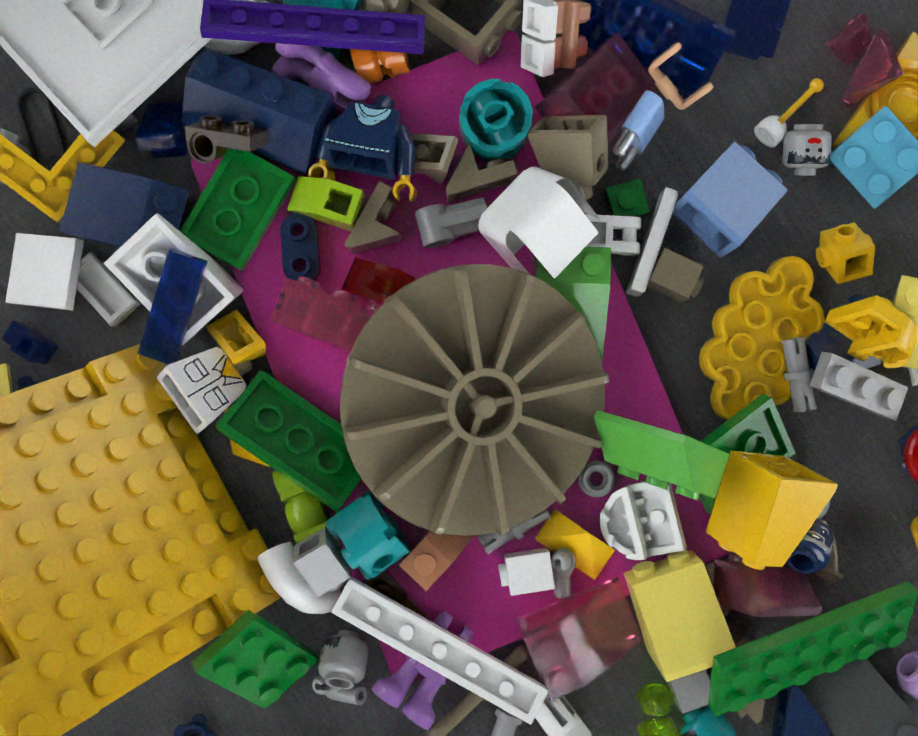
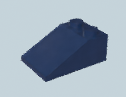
M78 162L59 232L119 249L157 213L179 230L189 190L155 179Z

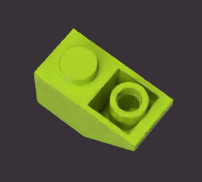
M298 176L287 210L351 232L365 207L367 199L361 189L327 178Z

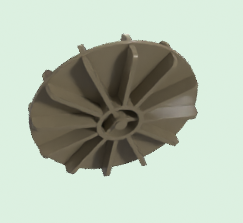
M466 264L436 270L419 277L385 299L384 303L365 324L351 352L348 353L340 392V418L346 448L354 467L374 496L388 509L414 525L431 530L439 535L444 533L463 536L483 535L497 532L499 535L507 534L509 528L533 518L555 501L560 504L566 500L563 494L582 472L594 447L600 448L603 442L598 439L594 416L596 410L604 412L605 383L609 382V374L603 371L596 342L585 323L586 318L562 294L541 279L523 271L491 264Z

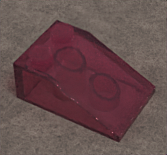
M616 32L553 87L534 107L542 117L606 115L607 139L609 143L621 130L622 125L643 93L647 90L656 93L658 88L655 86L654 80Z
M618 577L517 618L542 684L549 689L547 694L549 701L585 687L643 641Z

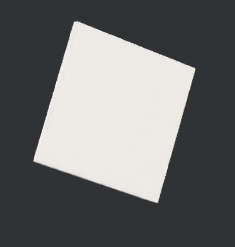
M0 0V45L94 147L212 38H202L200 33L203 0ZM235 0V1H248V2H252L253 0Z

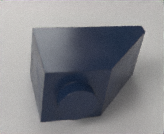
M793 685L778 692L772 736H831L829 728L798 686Z

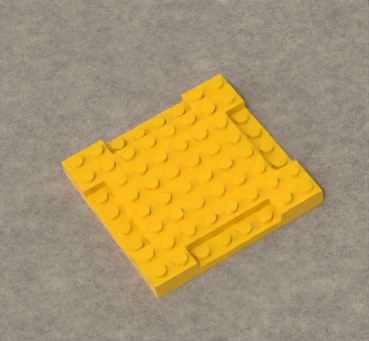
M154 340L90 361L84 368L0 397V736H61L100 712L101 709L224 633L246 611L250 610L256 614L281 598L269 583L257 559L260 554L268 550L257 528L251 531L248 530L195 431L157 379V376L167 364Z

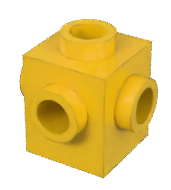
M855 222L820 231L819 247L816 248V259L819 266L825 268L837 284L873 275L875 245L871 237L865 234Z

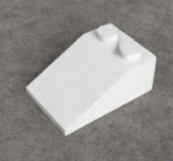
M158 213L103 263L182 345L193 338L244 291L217 261Z

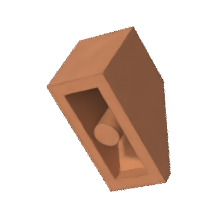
M429 530L414 545L411 552L401 559L399 566L427 591L454 562L475 535L463 536L444 533L439 535Z

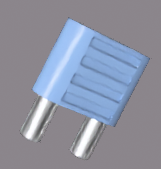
M647 90L643 93L622 125V135L612 149L613 153L620 156L615 165L623 171L627 169L636 154H642L665 118L663 100L654 92Z

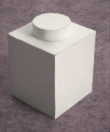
M547 547L504 554L505 564H498L501 586H509L511 596L555 589L550 552Z

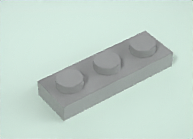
M821 352L810 383L812 388L894 421H897L908 390L907 386L828 352Z

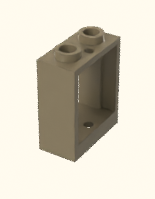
M410 0L412 13L425 15V28L478 66L487 56L491 57L496 53L501 44V39L509 30L514 31L523 18L522 0H493L501 7L475 36L439 11L448 0Z

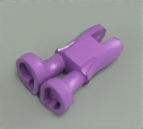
M276 43L275 50L282 56L272 67V73L293 81H304L310 87L330 94L335 108L342 113L350 103H366L365 99L370 94L371 85L359 74L340 64L331 52L326 53L320 46Z
M443 611L432 622L447 630L453 616ZM463 626L456 636L471 643L474 631L467 626ZM406 655L407 660L402 667L392 676L379 678L373 685L372 691L390 706L398 708L419 673L425 678L402 706V711L416 725L429 730L435 719L432 701L441 684H446L447 677Z

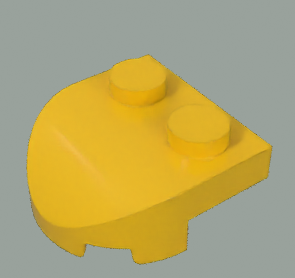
M878 295L831 309L824 321L853 341L847 352L849 355L861 361H866L869 356L884 360L883 366L886 368L905 366L912 355L917 341V330L913 321L896 309L890 300Z

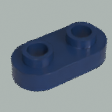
M294 213L284 219L280 229L282 267L288 280L299 286H307L312 284L320 274L318 228L310 217ZM297 225L304 226V232L301 236H293L292 234L293 228ZM300 260L306 261V269L302 272H296L294 268L296 262Z

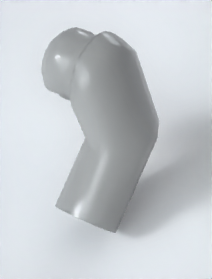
M561 548L551 557L555 598H565L573 595L570 576L576 565V558L572 551Z
M320 674L315 676L312 681V687L317 694L326 695L332 700L359 706L366 701L367 690L365 687L354 685L351 689H336L328 686Z

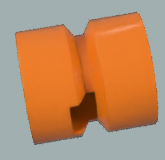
M350 49L356 73L369 84L382 81L384 74L393 78L411 72L407 53Z

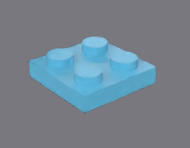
M883 106L831 151L830 162L873 209H876L918 174V140L887 106Z

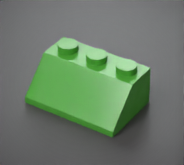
M596 410L594 419L599 439L603 441L601 447L604 459L609 463L619 466L617 473L636 480L639 479L640 473L647 475L645 483L667 490L669 483L677 486L675 493L697 501L700 494L712 498L716 497L730 454L683 434Z

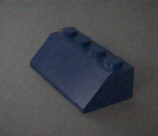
M204 46L198 51L185 76L181 121L183 127L199 122V117L219 116L222 118V122L231 124L233 121H251L256 128L268 129L269 143L251 151V153L308 176L309 168L317 159L316 155L322 129L325 124L338 116L330 94Z

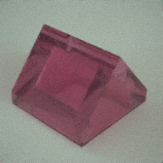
M861 14L850 20L825 43L846 65L850 64L872 43L867 15Z

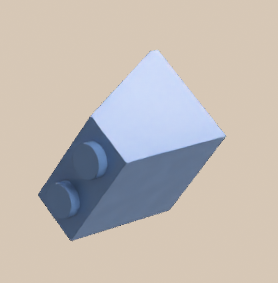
M734 141L675 204L672 214L719 258H722L743 243L788 189L782 185L783 181L777 173L770 169L766 170L756 161L755 154L744 145L739 146Z

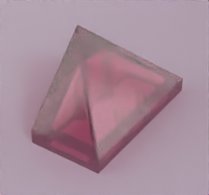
M879 28L845 89L841 105L850 107L904 75L886 30Z

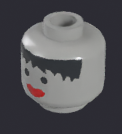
M794 124L793 130L786 132L783 138L782 163L788 168H794V175L815 176L817 168H824L829 165L832 134L827 130H823L824 124Z
M341 630L337 635L328 637L323 642L318 665L319 674L325 679V683L336 689H351L354 687V684L364 679L369 655L368 645L359 639L357 633L349 630Z

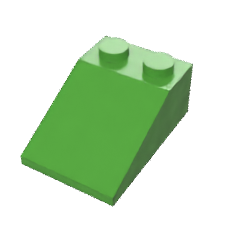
M584 247L555 279L533 254V276L555 288L577 311L583 314L586 318L585 323L596 342L601 361H603L610 292L611 247Z

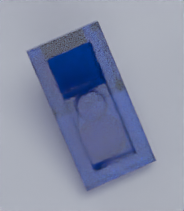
M182 101L147 105L135 137L139 151L150 150L153 158L186 155L185 127L181 124Z

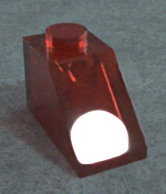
M355 257L341 290L381 306L385 299L416 280V278L398 268Z

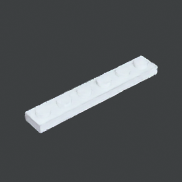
M350 577L331 611L336 616L530 725L549 692L547 686L353 577Z

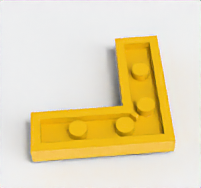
M113 130L94 147L80 134L49 171L0 134V180L58 223L64 216L78 162L103 168L126 140Z

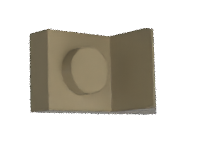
M410 133L415 146L414 173L425 174L438 184H443L459 139L455 136Z
M469 144L446 187L448 203L511 184L518 175L514 160L505 163L503 159L493 160L484 164V169L478 171Z
M381 181L378 182L344 244L349 252L357 254L402 240L400 233L380 223L382 219L388 220L395 208L396 201L393 200L392 187Z

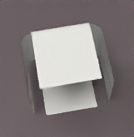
M534 166L524 170L481 214L478 228L480 233L511 268L528 273L514 256L525 244L555 279L599 233L584 213L598 219L600 218L570 180Z

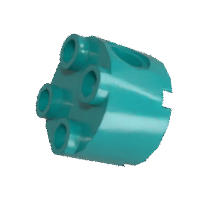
M488 79L472 87L463 99L459 117L460 134L466 148L470 144L473 155L484 163L497 159L507 160L518 154L527 143V133L531 130L533 109L529 97L518 85L512 82L510 84L501 82V79Z
M370 490L325 522L334 538L337 540L341 539L345 545L341 553L352 569L358 567L367 580L376 577L411 552L409 549L410 545L391 514L387 515L382 509L385 506Z

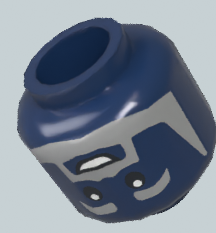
M816 519L788 558L786 564L794 571L804 574L824 569L830 560L834 543L833 534L829 527Z

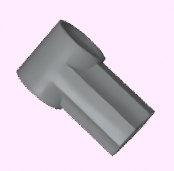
M484 197L450 206L435 204L417 210L415 216L423 247L435 248L453 242L457 237L480 232L478 228L481 214L487 209Z

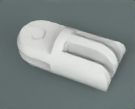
M553 681L547 682L545 686L548 687L549 692L535 716L547 735L592 736L589 729Z

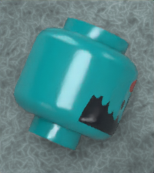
M708 705L686 712L681 716L685 723L681 726L680 736H735V728L724 714L715 716Z

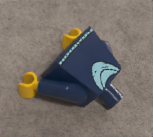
M377 95L372 105L360 102L350 103L343 114L325 124L316 155L319 158V162L309 168L308 176L319 178L320 174L324 171L323 178L335 181V172L331 168L394 180L396 174L400 175V181L396 182L392 189L394 197L400 202L401 189L409 187V199L411 202H414L417 198V190L410 183V175H414L415 146L409 128L402 124L400 112L394 109L395 102L392 98L386 95Z

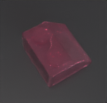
M729 553V559H714L713 589L720 606L754 617L822 614V606L804 573L794 571L786 563L783 567L765 566L764 570H758L745 565L742 562L743 558L736 553Z

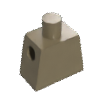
M606 115L543 116L527 133L541 169L570 180L585 200L593 196L592 186L596 185L608 168Z

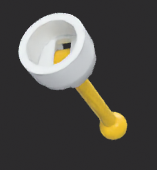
M819 78L813 79L810 82V88L781 117L770 115L761 120L754 128L757 138L764 145L775 147L787 132L786 121L814 93L823 90V80Z

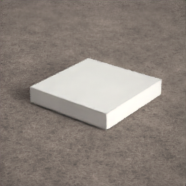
M16 233L5 302L16 305L73 311L84 241L69 237Z

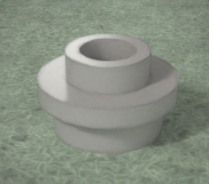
M601 461L586 463L578 476V484L581 490L591 497L605 496L612 490L615 482L613 470L609 465ZM593 472H599L602 475V481L599 485L594 486L589 481V477Z

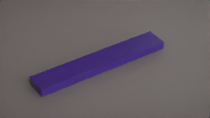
M203 0L200 33L202 38L423 54L425 15L235 0Z

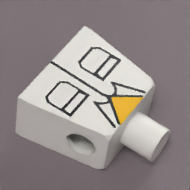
M214 347L169 364L157 376V379L193 430L198 434L212 423L247 388L241 376L251 371L252 365L250 361L233 364L221 348Z

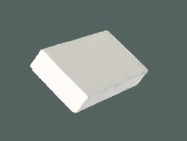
M90 251L81 259L77 290L111 327L118 326L141 303L103 264L102 260L95 253Z

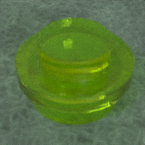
M650 683L637 692V702L641 705V710L645 714L663 716L670 712V706L674 703V694L662 684Z

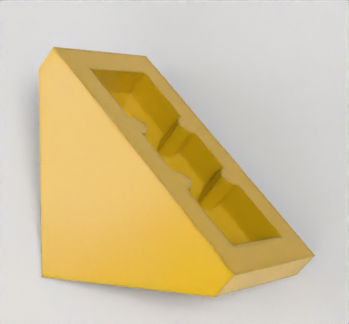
M238 310L205 326L209 334L233 364L265 357L266 344Z
M554 508L550 514L551 518L545 521L534 539L554 553L561 548L572 551L576 558L575 567L595 580L615 550Z

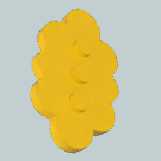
M796 256L782 257L772 262L766 273L751 271L737 276L730 286V304L719 308L714 314L712 329L715 337L706 341L701 348L699 364L704 375L715 381L710 394V402L715 414L720 418L729 420L761 394L772 397L775 406L785 403L791 397L789 381L784 379V372H787L781 340H791V338L805 337L806 340L812 333L818 332L823 327L825 321L824 311L820 303L809 296L813 287L814 276L810 265L804 259Z

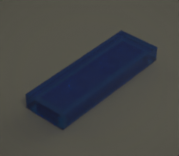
M173 248L168 250L137 354L168 365L177 362L206 270L207 260Z

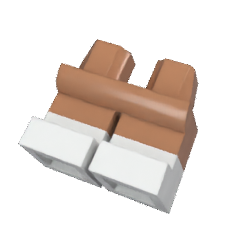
M523 0L522 32L527 34L522 35L520 67L541 77L554 74V69L559 67L576 68V59L587 55L588 42L586 37L578 33L579 24L585 23L590 19V4L581 0Z

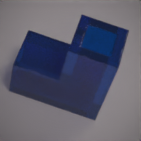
M14 320L1 338L11 345V351L26 361L47 364L59 347L28 325Z

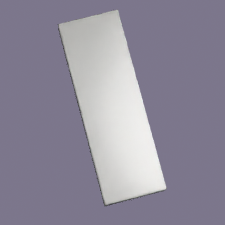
M665 187L658 197L626 294L638 297L646 290L678 197V191Z

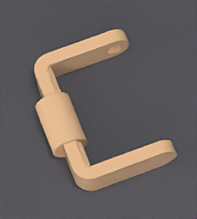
M677 42L653 60L648 71L655 80V86L667 100L670 99L676 108L684 110L711 91L714 86L709 82L685 100L680 96L678 89L666 74H663L658 68L660 64L682 47Z

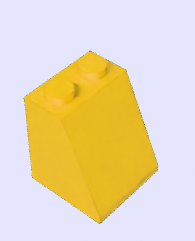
M730 451L706 533L719 541V547L742 557V562L751 568L764 570L765 566L783 567L836 492L838 484L786 456Z

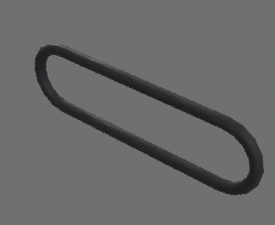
M34 87L24 90L18 96L16 105L32 158L40 163L22 109L23 99L30 93H38L44 97L62 154L67 149L51 100L41 89Z

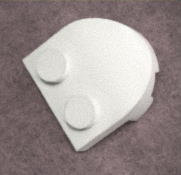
M645 481L626 485L611 495L601 511L600 527L605 541L610 547H614L626 555L628 559L645 560L650 556L684 551L687 548L671 483H669L667 490L645 483Z

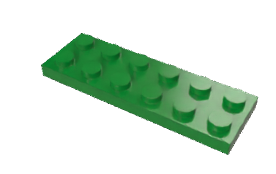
M906 581L713 656L708 706L715 716L729 711L737 712L748 703L761 698L769 699L780 690L793 685H803L812 677L825 672H835L844 664L854 660H865L874 652L886 647L894 648L899 646L907 637V630L911 616L914 613L918 590L909 581Z

